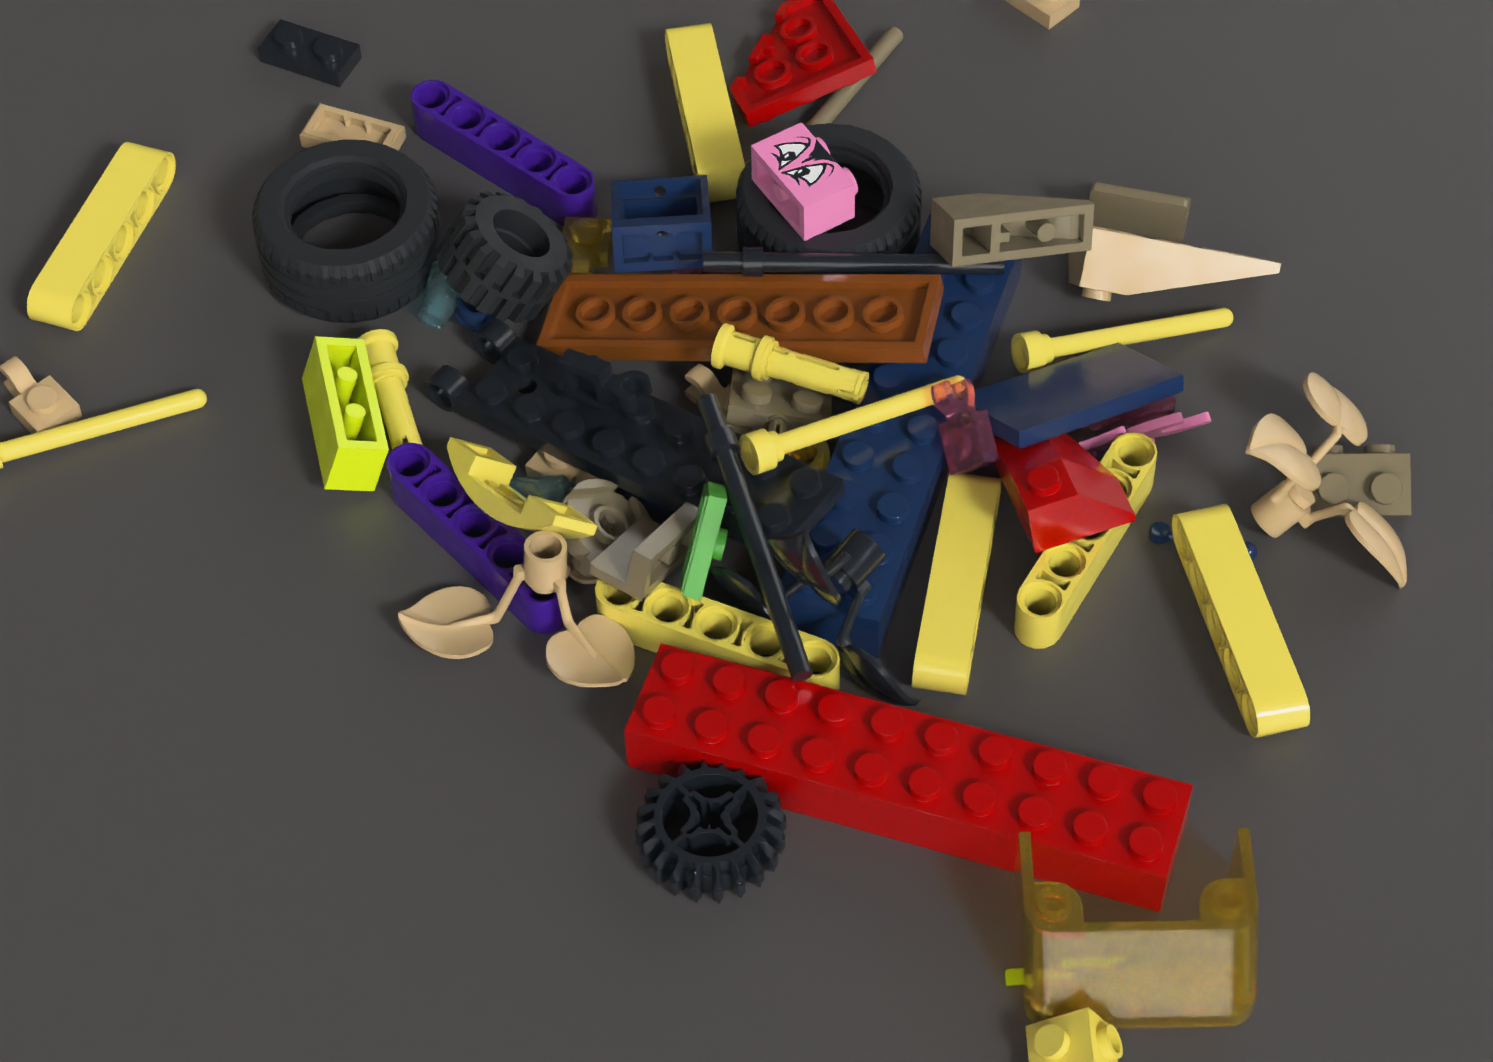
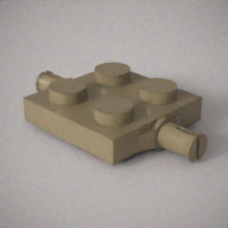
M735 368L732 369L725 421L727 424L749 427L755 430L763 428L767 432L773 430L780 434L831 417L832 395L824 394L772 377L768 380L757 381L752 379L749 372Z

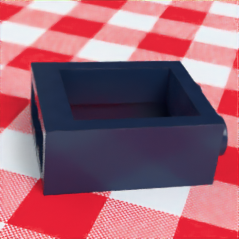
M707 175L611 180V217L615 273L703 268V251H713ZM657 186H662L665 188V192L657 194L654 189Z

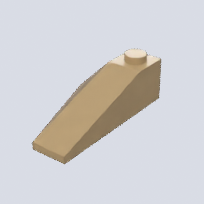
M1093 226L1092 248L1090 251L1068 253L1069 283L1083 287L1081 296L1103 301H1110L1112 293L1133 295L1277 274L1280 272L1281 263L1204 247L1198 248L1164 239H1150L1133 233Z

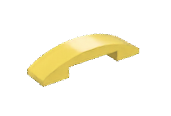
M450 437L447 450L454 472L468 496L486 514L509 526L533 532L553 531L560 534L564 539H579L595 534L598 525L572 506L528 495V498H525L509 486L517 466L490 447Z

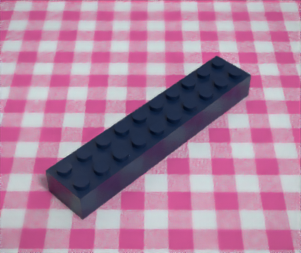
M931 214L928 216L913 254H939L930 245ZM1022 259L1005 261L1004 275L941 274L944 292L927 363H869L866 372H869L867 380L869 382L865 396L860 404L853 403L851 410L956 375L964 377L968 382V389L964 394L978 390L1021 277ZM956 397L841 435L826 469V472L843 479L845 494L809 533L821 562L836 549L853 529H858L872 538L886 556L866 579L872 585V589L865 595L850 632L852 643L872 657H879L967 419L957 414ZM785 571L781 581L784 589L797 581L787 571ZM807 585L787 599L797 629L825 639L835 647L839 646L837 637L856 591L850 589L846 594L838 591L842 600L838 605H832L821 599Z

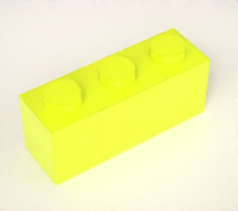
M315 336L302 376V382L324 489L375 491L389 448L364 339Z

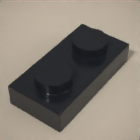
M282 19L278 21L257 48L260 62L339 88L362 58L359 44Z

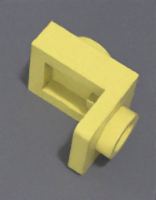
M1089 1007L1025 1026L1029 1062H1118V1059L1123 1055L1121 1038L1116 1028L1112 1024L1105 1022Z

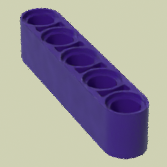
M422 81L412 89L410 98L415 130L423 141L511 195L525 200L531 206L537 207L543 211L542 213L564 227L579 229L588 226L594 221L597 215L595 180L593 173L587 167L443 81Z
M406 443L395 447L389 453L386 461L392 497L397 506L500 602L513 577V567L517 564H524V543L526 539L512 526L495 520L480 509L468 496L456 474L428 448L417 443ZM525 580L522 581L507 609L528 629L535 633L550 634L562 629L564 624L556 592L539 594L533 591Z

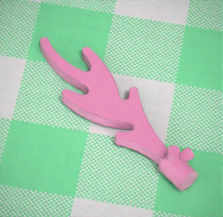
M1178 412L1141 423L1126 430L1124 426H1120L1094 438L1079 442V444L1093 457H1096V451H1107L1112 442L1118 436L1125 433L1136 432L1144 434L1155 443V437L1179 433L1212 421L1209 412H1203L1184 419L1182 413Z

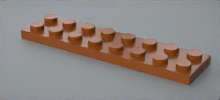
M568 274L552 298L536 345L560 356L569 348L587 355L598 356L603 360L711 361L712 348L717 333L724 323L734 325L737 332L760 339L768 335L774 337L779 342L780 347L830 362L927 363L944 285L941 274H763V277H743V274Z

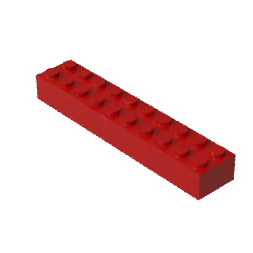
M662 643L659 646L624 729L627 766L658 775L664 773L677 778V769L681 762L690 770L698 769V765L703 759L711 768H718L723 763L726 765L727 770L735 772L740 768L743 769L748 780L762 776L768 786V792H777L781 800V809L1160 912L1186 825L1193 784L805 681L794 682L790 677Z

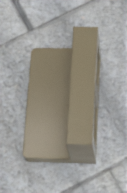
M1100 182L1092 185L1089 200L1095 204L1093 226L1133 233L1150 239L1156 238L1182 243L1190 211L1191 198Z
M686 502L661 525L647 517H640L591 561L589 573L642 601L685 560L698 508Z

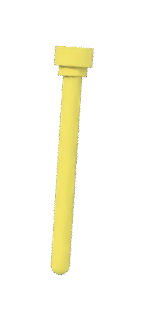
M1218 308L1052 338L1047 334H1041L1037 330L1016 333L1011 341V355L1016 369L1020 373H1029L1046 367V364L1052 363L1055 357L1094 351L1118 342L1123 345L1225 328L1232 324L1234 317L1231 310Z
M956 375L780 434L773 430L767 432L763 428L743 434L739 438L742 461L752 475L764 473L775 469L778 462L782 461L787 453L961 396L967 391L968 382L964 377Z
M193 389L0 442V469L4 468V462L202 408L207 402V395L201 389Z

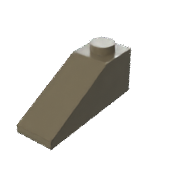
M988 193L932 198L930 245L952 267L1090 251L1092 248L1095 204L1091 200Z

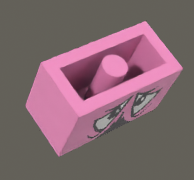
M802 122L751 145L752 180L804 241L855 217V195L858 193V187L853 174L846 167H840L830 155L826 143L820 137L815 138Z

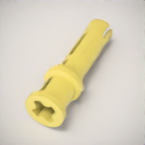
M724 323L719 329L712 348V367L722 369L726 365L749 372L752 379L757 381L768 380L772 377L824 394L840 397L855 404L862 402L868 387L869 372L844 367L837 363L780 347L779 342L774 337L765 335L762 339L735 331L734 325Z
M386 329L371 330L362 334L357 339H364L378 404L392 450L406 443L423 445L405 391L409 381V374L406 367L398 361L396 354L398 339L394 332Z

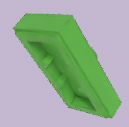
M707 481V484H704L680 576V592L683 597L701 601L711 560L721 561L728 534L727 529L720 528L727 503L725 485Z

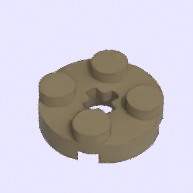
M587 479L579 482L561 502L572 506L598 525L593 536L565 539L567 550L572 555V563L575 569L586 577H595L589 573L591 561L640 517H647L652 520L644 505L637 498L632 496L627 501L622 495L614 492L618 485L604 479ZM603 528L611 529L614 534H608Z

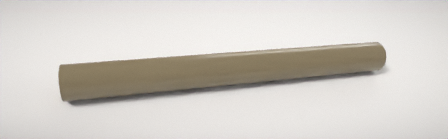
M890 26L869 50L874 59L876 70L903 40V33L897 27ZM872 75L861 79L853 85H848L834 91L806 125L832 123Z

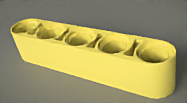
M705 23L665 29L667 58L693 176L707 175L709 203L736 199L738 179L740 173L745 168V163L712 24Z
M125 142L120 146L33 283L27 298V315L30 319L77 332L83 329L169 190L176 170V160L173 153L131 142Z
M1133 432L1118 436L1112 442L1100 463L1118 478L1136 516L1151 492L1158 452L1156 444L1151 438L1144 434ZM1131 522L1042 552L1021 585L1016 598L1014 631L1022 644L1034 649H1043L1054 645L1060 639Z
M956 472L949 473L916 648L912 688L966 695L999 508L1002 483L1000 478Z
M1220 504L1174 514L1172 517V534L1177 552L1249 734L1253 738H1259L1307 727L1310 723V708L1306 692L1230 507L1227 504Z
M601 579L597 580L595 586L597 614L604 615L618 622L627 631L633 645L657 653L662 643L791 678L771 620L703 596L701 601L683 597L680 588L663 582L642 601H639ZM798 630L812 672L822 673L813 674L804 681L840 690V656L837 648L825 639ZM766 654H767V655H772V656L763 657V656H760V655H766Z

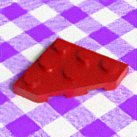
M788 0L781 3L775 13L776 24L769 34H762L748 57L750 66L743 77L737 76L729 89L735 106L749 128L762 122H768L776 116L801 105L814 102L818 98L840 88L853 85L861 79L877 73L873 57L833 0Z

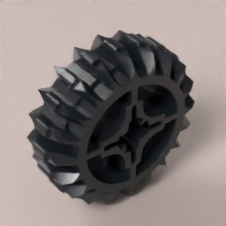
M704 759L699 763L698 769L690 770L681 762L677 769V778L662 773L658 780L659 789L647 788V793L644 796L645 805L639 806L636 814L638 829L635 830L636 845L640 849L641 861L645 868H652V876L656 883L669 881L670 890L674 896L689 888L691 898H693L695 903L702 897L703 892H712L718 904L723 899L724 891L731 889L737 896L742 898L745 893V882L761 887L764 881V871L775 872V868L778 865V854L783 853L786 845L784 830H786V815L781 810V800L777 792H768V786L762 776L748 780L744 770L741 768L735 772L727 770L726 765L723 763L718 768H711ZM679 816L684 821V826L680 829V836L672 841L668 837L667 831L672 822ZM749 818L755 830L748 841L743 843L739 839L738 833L741 831V824Z

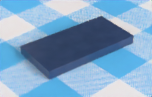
M1118 342L956 397L957 414L1022 449L1179 394L1183 391L1184 375Z

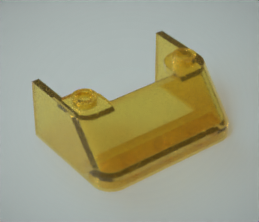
M1237 828L1228 878L1215 880L1202 891L1199 901L1200 920L1084 922L1082 901L1073 888L1060 882H1034L1030 832H1019L1014 885L1022 1000L1024 1011L1033 1023L1085 1007H1089L1105 1022L1112 1024L1115 1028L1229 1027L1239 1025L1250 1017L1257 996L1259 903L1249 828Z

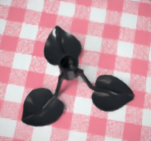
M853 529L836 549L821 562L810 539L808 530L792 535L772 536L767 541L769 550L785 570L797 580L784 589L787 599L808 585L821 599L829 604L838 605L842 600L838 591L842 594H846L850 589L856 591L837 637L839 646L836 648L839 652L840 664L863 689L881 700L900 706L917 705L922 699L906 695L880 663L870 654L855 646L850 638V632L863 599L872 589V585L866 579L886 558L880 546L864 532ZM713 566L709 570L715 580L726 590L732 601L741 610L771 620L764 597L759 594L747 579L722 567Z

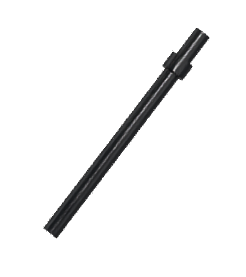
M743 247V252L703 251V271L743 272V277H763V272L1004 275L1005 261L952 267L940 254L763 252V247Z
M715 394L703 395L697 399L696 403L707 432L704 436V442L709 457L712 461H717L791 679L794 682L804 681L810 678L813 672L771 551L767 546V540L737 456L740 446L735 431L732 427L726 425L717 396Z

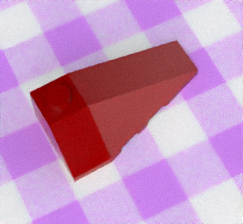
M978 426L1035 553L1136 521L1135 513L1118 478L1067 433L1019 449Z

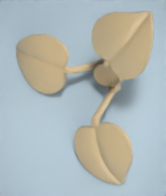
M1311 372L1304 377V392L1315 411L1327 423L1332 425L1331 433L1316 451L1309 456L1307 455V449L1302 438L1280 416L1269 413L1255 424L1248 439L1245 453L1267 461L1287 476V478L1251 505L1253 517L1268 535L1277 538L1297 522L1306 529L1316 521L1336 515L1345 516V522L1352 534L1388 570L1397 581L1400 590L1407 581L1405 552L1395 530L1378 512L1366 503L1359 502L1354 507L1349 503H1342L1311 513L1310 506L1315 503L1312 491L1319 488L1321 484V475L1316 464L1341 438L1342 434L1355 446H1360L1364 443L1368 436L1365 420L1352 401L1342 392L1332 387L1320 375Z
M603 528L608 534H614L611 529ZM538 531L531 534L525 540L524 564H517L513 567V577L493 612H491L490 602L482 593L464 586H452L434 591L412 607L398 612V620L403 630L424 650L443 658H470L490 648L493 643V630L490 625L500 622L518 587L525 580L531 589L539 594L556 592L562 621L567 630L556 633L549 639L546 645V662L548 668L558 679L578 687L618 686L623 682H627L635 669L633 643L627 631L618 622L598 614L586 617L578 625L574 622L566 593L565 580L570 576L574 581L581 584H595L599 578L586 577L575 569L572 563V555L567 550L566 540L560 534L553 531Z

